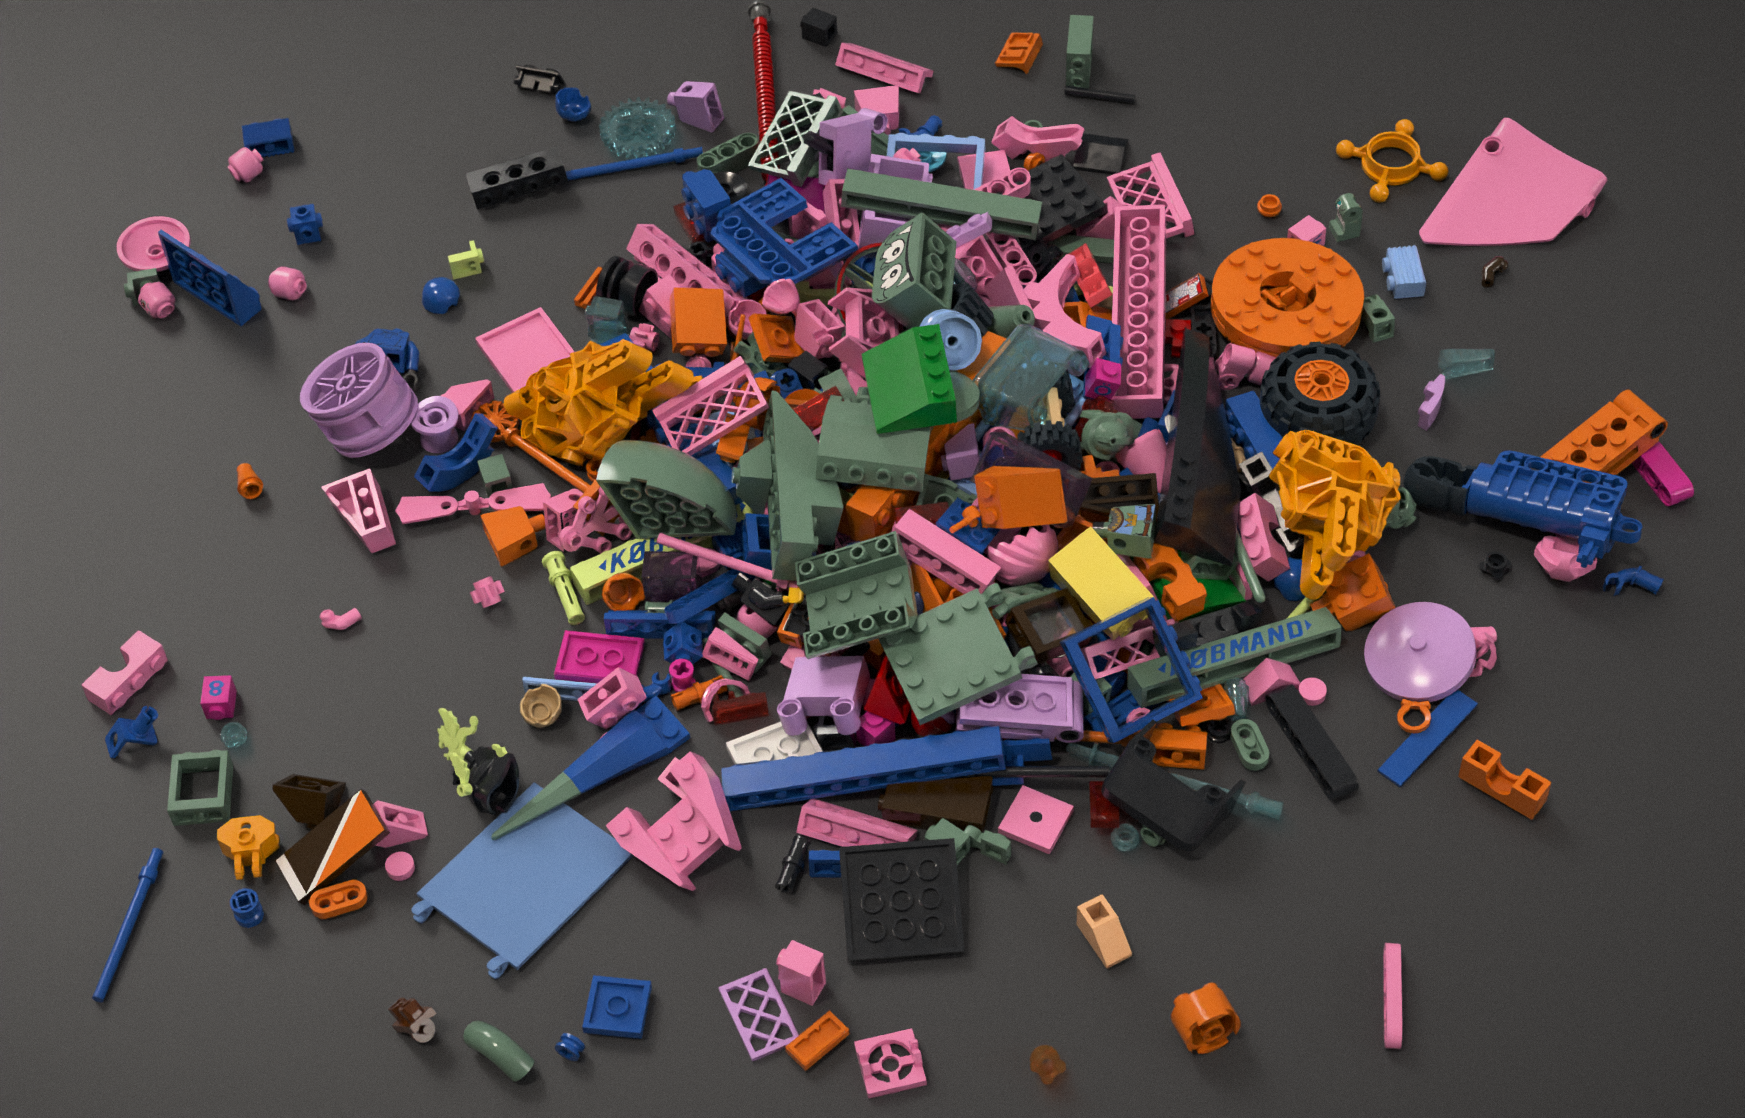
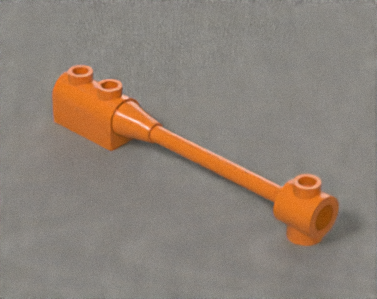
M1160 723L1154 729L1149 740L1156 748V754L1151 760L1158 766L1204 770L1207 732L1201 731L1198 726H1187L1185 730L1173 729V726L1169 723ZM1083 730L1084 736L1080 741L1121 744V746L1126 747L1129 741L1141 730L1115 743L1108 742L1104 732ZM1002 738V741L1011 740V739Z

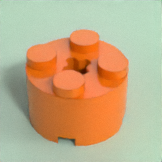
M1208 983L1190 994H1180L1173 1002L1175 1007L1171 1013V1021L1190 1052H1192V1049L1196 1050L1198 1054L1213 1052L1229 1042L1227 1037L1232 1031L1236 1035L1240 1029V1018L1223 990L1218 988L1215 983Z

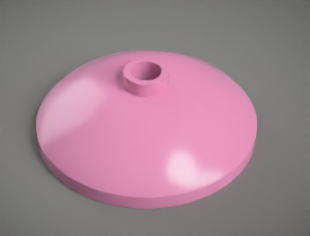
M157 216L139 220L130 225L120 235L117 242L119 259L126 267L134 271L156 268L157 272L167 270L169 266L158 231L163 230L190 248L189 232L180 221L169 217Z

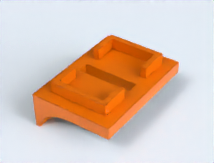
M1011 33L995 62L996 67H1016L1023 70L1025 74H1028L1043 45L1040 33Z

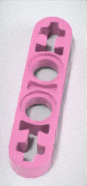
M1385 943L1383 954L1384 1046L1389 1049H1401V945Z

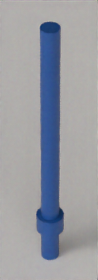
M702 147L686 150L679 148L673 149V152L565 172L568 180L674 161L682 163L685 162V159L698 157L703 153Z
M159 848L152 849L146 866H143L139 873V884L92 996V999L96 1002L104 1001L149 887L155 883L158 875L157 867L163 855V851Z

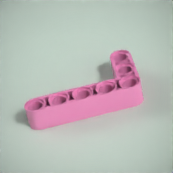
M1015 168L974 190L989 193L1001 192L1003 195L1025 198L1031 190L1030 173L1024 168ZM1018 181L1024 182V184L1017 185L1015 183ZM992 232L983 234L984 239L1002 268L1004 269L1011 265L1014 267L1023 289L1030 282L1037 283L1036 270L1014 236ZM998 241L1007 242L1003 245L997 244ZM1010 260H1017V261H1019L1018 263H1015V264L1009 263ZM1022 279H1030V280H1031V281L1028 282V283H1023V282H1021Z

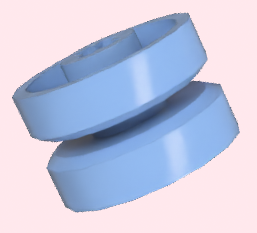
M950 309L933 311L923 319L920 326L939 324L949 370L956 371L966 368L975 361L981 349L982 337L980 329L974 320Z

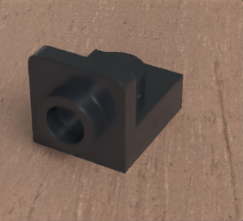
M819 716V721L814 726V735L816 740L820 741L824 751L856 748L857 738L854 733L842 735L838 733L835 724L831 725L827 716Z

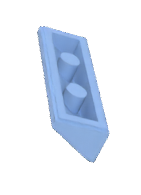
M523 677L522 679L525 693L528 689H535L540 687L541 684H547L556 688L562 700L578 701V698L596 685V683Z

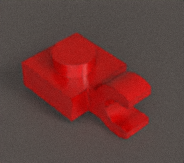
M1166 319L1165 344H1172L1171 357H1180L1183 332L1185 328L1191 330V320Z

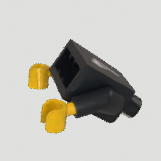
M739 573L731 584L733 588L743 594L740 599L741 602L773 625L780 622L790 603L799 604L804 600V593L800 588L789 587V593L788 591L780 592L761 578L756 577L752 581L742 573Z

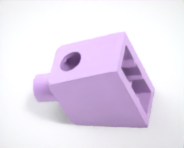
M686 81L676 92H670L667 97L668 105L677 108L682 122L713 133L725 118L715 83Z

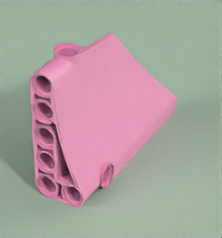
M1503 118L1491 136L1486 137L1419 230V236L1425 244L1454 246H1503L1550 242L1575 217L1587 218L1590 215L1595 199L1607 183V178L1599 170L1566 155L1544 142L1510 118Z

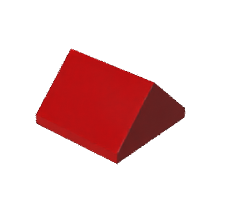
M885 654L864 710L895 723L903 724L906 722L910 704Z

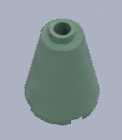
M1027 305L991 306L989 309L993 312L994 318L991 320V326L986 329L1014 341L1015 347L1034 325L1035 315Z

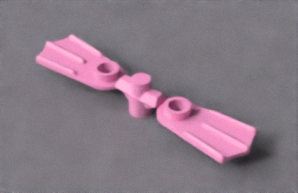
M544 483L497 491L486 499L479 497L476 491H468L464 496L465 499L458 501V503L451 496L402 497L395 511L400 517L402 524L450 516L457 509L459 511L469 510L471 515H478L481 509L489 508V505L496 511L517 506L523 507L524 511H544L543 501L551 498V495ZM499 501H505L502 504H497ZM445 506H450L448 509H442Z

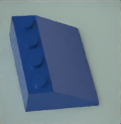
M163 230L158 231L175 284L239 326L245 324L262 310L259 300L260 295L255 288L248 287L238 277L232 276L221 266L215 265L204 255L198 254Z

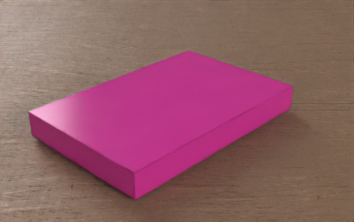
M565 630L554 671L555 680L597 684L618 667L637 676L645 646L644 638Z

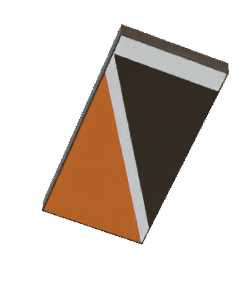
M360 789L277 858L275 862L297 901L304 905L310 900L314 892L325 888L390 834V831L368 794Z

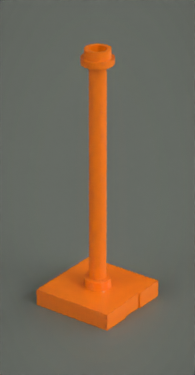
M510 427L505 430L503 439L508 446L519 447L583 492V495L573 505L577 511L579 500L584 496H589L597 502L600 485L596 479L591 485L530 442L523 439L519 429ZM608 500L605 510L613 505L610 500ZM592 513L587 514L585 519L587 522L590 520ZM620 514L616 515L607 522L614 523L615 520L620 516ZM596 531L601 536L605 534V532Z

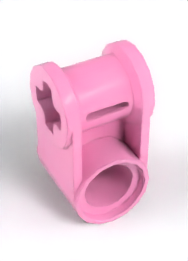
M1232 343L1225 347L1223 353L1215 362L1220 389L1232 390L1239 385L1246 373L1253 367L1255 362L1254 349Z

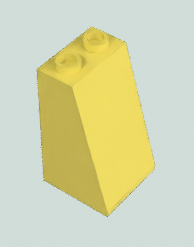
M1091 526L1048 560L1050 576L1061 589L1068 588L1071 595L1078 600L1079 607L1095 623L1148 597H1154ZM1143 610L1103 631L1112 640H1115L1118 636L1123 638L1133 629L1132 625L1139 619L1142 621L1147 619L1148 615Z

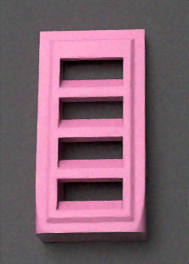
M717 627L709 636L702 653V657L750 681L759 660ZM743 662L748 663L747 669L743 666Z

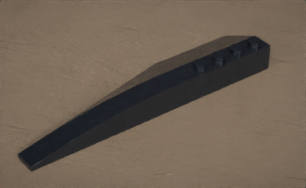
M1185 328L1154 543L1231 567L1234 557L1241 485L1210 337Z

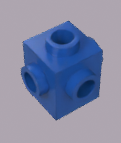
M314 204L290 208L291 218H287L289 233L294 232L297 245L321 241L319 227H323L321 213H316Z
M680 622L663 634L665 661L672 663L678 659H686L694 664L702 658L701 630Z

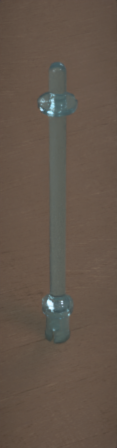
M1096 742L1093 748L1075 743H1069L1066 746L1068 753L1089 759L1088 766H1094L1096 761L1114 766L1119 756L1100 751V744ZM1167 771L1194 791H1198L1202 786L1212 785ZM1219 787L1221 790H1223V791L1226 792V793H1228V792L1230 791L1229 789H1226V788H1223V787ZM1255 791L1253 794L1250 793L1248 795L1241 793L1236 802L1237 804L1244 805L1248 813L1254 814L1257 812L1278 820L1284 806V802L1262 797L1259 792Z

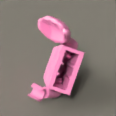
M778 279V281L771 283L764 292L763 307L779 315L792 312L796 319L794 338L799 346L817 359L832 357L834 354L829 351V347L841 339L842 332L846 326L819 299L800 303L798 290L791 279Z

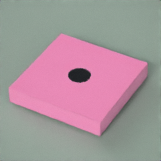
M1022 785L998 827V833L1050 855L1074 811V806Z

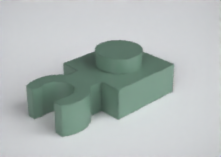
M972 825L966 827L964 832L970 835V847H977L981 849V854L1005 865L1011 857L1010 840L1002 834H994L988 830L982 833Z

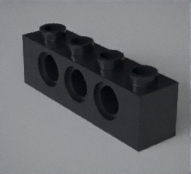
M557 146L466 173L477 209L568 182Z

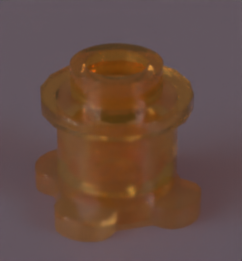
M1039 1046L1033 1050L1030 1056V1069L1041 1076V1081L1044 1084L1052 1083L1053 1078L1058 1073H1063L1066 1070L1065 1062L1060 1060L1058 1052L1052 1046ZM1049 1059L1047 1063H1042L1043 1060Z

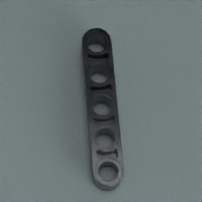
M1289 684L1266 694L1265 702L1269 712L1328 799L1334 801L1357 791L1359 784L1354 772L1295 686Z

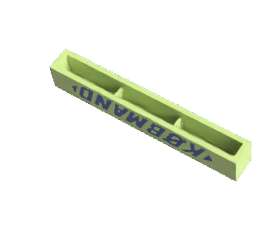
M745 502L735 505L736 523L744 520L746 513L756 514ZM712 536L674 537L704 548L713 549ZM657 538L629 540L625 544L604 551L593 558L581 561L570 567L573 584L585 604L589 605L602 599L603 586L611 576L617 573H629L643 581L668 570L673 560L688 553L657 543Z

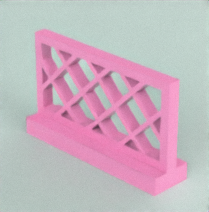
M1160 152L1151 155V162L1107 177L1115 199L1125 206H1139L1142 200L1152 202L1151 205L1167 206L1165 210L1166 221L1175 223L1176 226L1166 229V239L1181 233L1184 234L1185 238L1195 235L1192 218ZM1151 172L1148 180L1138 178L1142 173ZM1122 180L1129 181L1126 188L1116 186L1115 183ZM1135 183L1144 186L1141 192L1131 190ZM1149 188L1159 190L1156 197L1146 194ZM1127 196L1137 198L1133 205L1124 202Z
M739 356L652 411L660 422L672 448L680 450L683 439L692 440L690 446L682 451L692 456L770 407L754 378L752 370L743 358ZM749 380L746 391L737 390L739 385ZM727 394L724 404H715L718 398ZM734 395L743 397L739 407L730 406ZM750 398L759 399V404L753 408H746ZM705 408L701 418L693 417L694 413ZM712 409L721 410L717 420L708 419ZM728 411L736 412L733 420L724 422ZM681 421L683 422L679 432L670 430L674 425ZM690 423L698 424L695 434L686 433ZM705 425L714 426L712 433L707 436L702 435Z

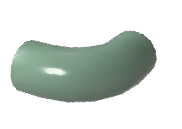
M477 1020L471 1022L465 1028L463 1038L467 1047L487 1057L513 1082L523 1078L532 1068L534 1059L514 1040L495 1026Z

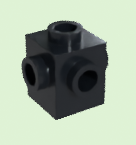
M1038 239L1025 255L1036 270L1037 278L1041 280L1063 259L1062 255L1064 253L1058 246Z

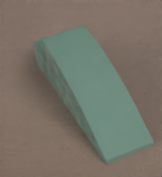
M771 391L768 404L770 408L767 409L763 425V441H770L772 482L767 503L772 579L797 581L795 562L813 557L812 552H817L818 544H834L843 511V504L837 481L816 479L819 443L813 433L777 391Z

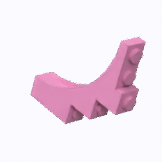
M1066 254L1039 283L1030 282L1024 288V292L1035 315V322L1030 330L1032 336L1037 337L1042 357L1091 368L1096 358L1102 359L1104 357L1106 349L1100 332L1081 326L1063 311L1065 299L1071 287L1080 277L1075 256Z

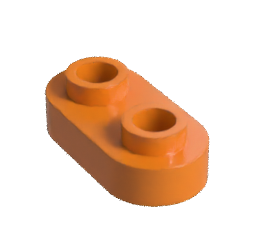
M349 880L317 890L311 895L309 905L314 916L320 919H328L360 909L366 904L368 894L362 882ZM357 896V898L349 900L351 897Z

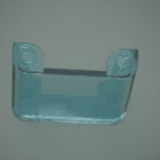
M1019 324L973 379V382H975L980 391L978 409L985 425L1003 426L1024 431V428L1027 426L1033 428L1036 422L1040 421L1042 425L1047 417V409L1043 398L1066 370L1073 376H1080L1089 367L1085 353L1033 325Z

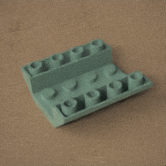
M896 531L795 562L797 586L806 595L810 631L803 633L807 659L911 629L918 617L911 567Z

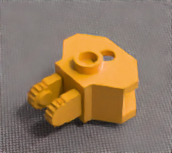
M261 815L232 818L217 830V840L223 855L234 860V871L237 880L244 879V866L252 865L254 878L261 877L262 864H265V859L280 848V838L275 833V824ZM246 824L251 825V828H250V829H249V828H243V829H241L242 826H244V825H246Z

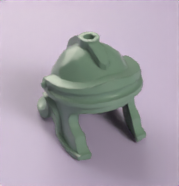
M1082 410L1080 417L1089 420L1083 428L1082 442H1080L1081 449H1085L1088 454L1093 455L1095 458L1108 461L1126 445L1130 446L1134 430L1131 416L1122 412L1111 413L1102 410Z

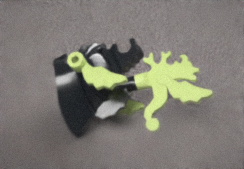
M440 708L438 711L444 721V725L437 730L440 741L439 747L441 749L448 747L449 752L445 753L444 757H447V760H451L452 766H454L455 771L452 773L453 785H458V795L461 797L468 796L471 803L480 812L495 815L496 812L491 809L490 804L502 792L506 797L497 804L496 809L504 813L507 812L512 806L519 788V769L514 755L508 753L505 747H500L498 744H492V749L489 746H481L476 751L471 750L465 745V741L468 735L476 732L478 718L471 716L469 719L471 726L460 728V725L457 723V717L453 716L452 711Z

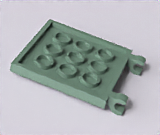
M998 583L988 586L982 594H980L977 588L918 615L911 629L878 638L920 725L1022 679L1020 671L1037 664L1030 646L1021 649L1015 657L1012 656L988 610L989 607L1005 601Z

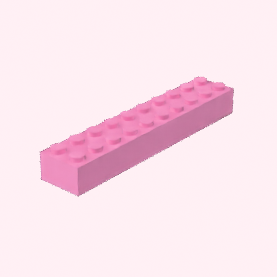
M1165 205L1115 207L1112 323L1121 325L1120 336L1123 337V345L1120 350V357L1123 358L1121 366V385L1110 400V405L1119 412L1127 413L1132 419L1161 418L1164 412Z

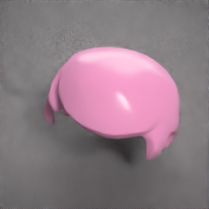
M1041 525L1043 529L1039 532L1034 527L1029 526L1026 536L1016 535L1010 544L1000 542L997 549L988 546L987 559L1001 567L995 579L1007 586H1020L1043 579L1050 572L1048 560L1058 553V541L1054 529H1051L1050 525Z

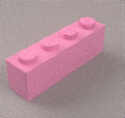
M908 509L892 530V532L896 531L908 559L963 594L977 588L980 594H982L988 586L992 585L1001 568L910 509Z

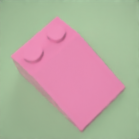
M983 235L956 248L953 285L957 286L961 282L964 284L966 282L969 283L984 303L991 307V302L984 287L1003 268Z

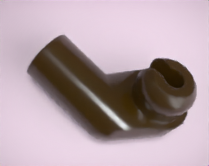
M1495 256L1483 266L1481 278L1483 287L1489 288L1494 285V273L1496 271L1503 273L1504 270H1507L1508 261L1504 260V257Z

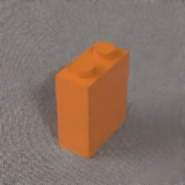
M674 287L669 298L673 353H680L683 356L705 354L709 357L723 354L727 345L723 289Z

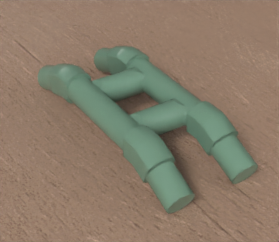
M1037 582L1001 589V594L1005 601L992 610V615L999 619L1006 613H1010L1011 608L1059 590L1044 587Z

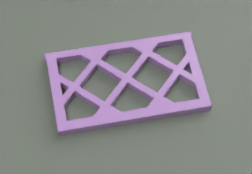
M767 968L718 987L752 1062L785 1049L790 1042L799 1036ZM765 978L769 986L768 991L764 992L752 988L754 982ZM734 989L744 991L738 1004L731 1002L727 992ZM749 993L764 998L759 1010L744 1006ZM769 1000L777 1003L781 1011L779 1017L764 1013ZM740 1012L756 1016L750 1029L743 1027L738 1017ZM761 1018L776 1023L771 1035L755 1031ZM783 1025L789 1028L793 1037L782 1040L776 1038L780 1026ZM752 1037L768 1041L765 1048L755 1052L750 1042Z

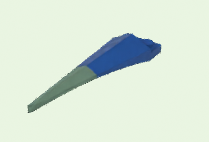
M657 696L653 697L637 710H632L506 821L492 834V840L499 839L534 818L588 790L670 754L690 739V733Z

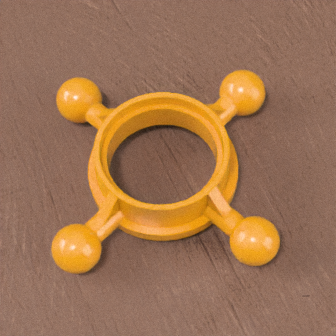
M1408 119L1398 121L1395 125V132L1380 133L1360 148L1355 147L1349 140H1342L1336 146V153L1342 159H1349L1352 156L1362 158L1361 165L1363 171L1369 178L1378 182V184L1371 187L1369 192L1370 198L1376 203H1382L1388 198L1389 190L1387 185L1406 184L1414 180L1420 172L1429 174L1435 181H1443L1448 176L1449 170L1446 164L1436 162L1430 165L1423 160L1418 143L1410 137L1414 132V125ZM1396 147L1409 153L1413 161L1403 167H1387L1376 162L1372 158V154L1381 148Z

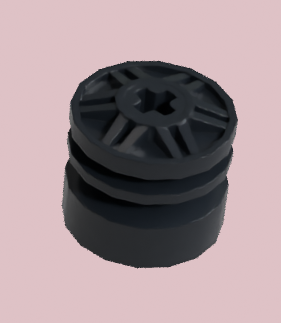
M619 256L611 257L603 266L596 287L597 302L614 310L620 308L622 313L634 317H642L643 314L639 312V308L646 290L658 282L657 271L643 264L634 265L631 260H624V258Z

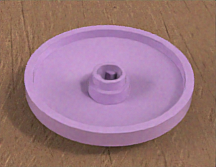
M1415 602L1389 611L1374 624L1366 639L1364 656L1368 673L1372 681L1382 692L1400 701L1406 699L1417 702H1433L1451 695L1467 681L1475 666L1477 650L1473 632L1461 615L1441 604Z

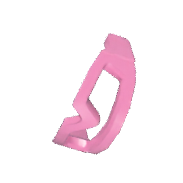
M1486 632L1481 633V637L1486 644L1476 652V659L1487 653L1489 649L1491 651L1488 661L1479 659L1469 677L1481 676L1484 668L1491 670L1497 660L1494 641Z
M726 678L714 681L708 686L701 702V708L707 722L713 721L709 708L714 694L721 686L734 685L743 692L746 701L751 702L753 698L748 686L741 681Z

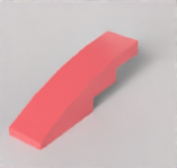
M1085 243L1070 252L1069 255H1074L1080 273L1077 283L1089 306L1092 308L1112 296L1105 277L1088 245Z

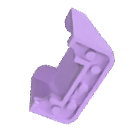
M871 154L868 172L932 182L933 174L928 173L929 163ZM862 210L858 250L870 244L883 242L891 232L911 219Z

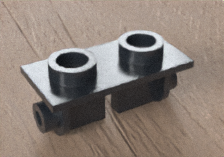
M528 64L515 66L519 76H515L514 85H518V88L534 90L536 83H539L538 91L555 94V92L561 89V84L565 83L560 73L555 69L546 68V70H541Z

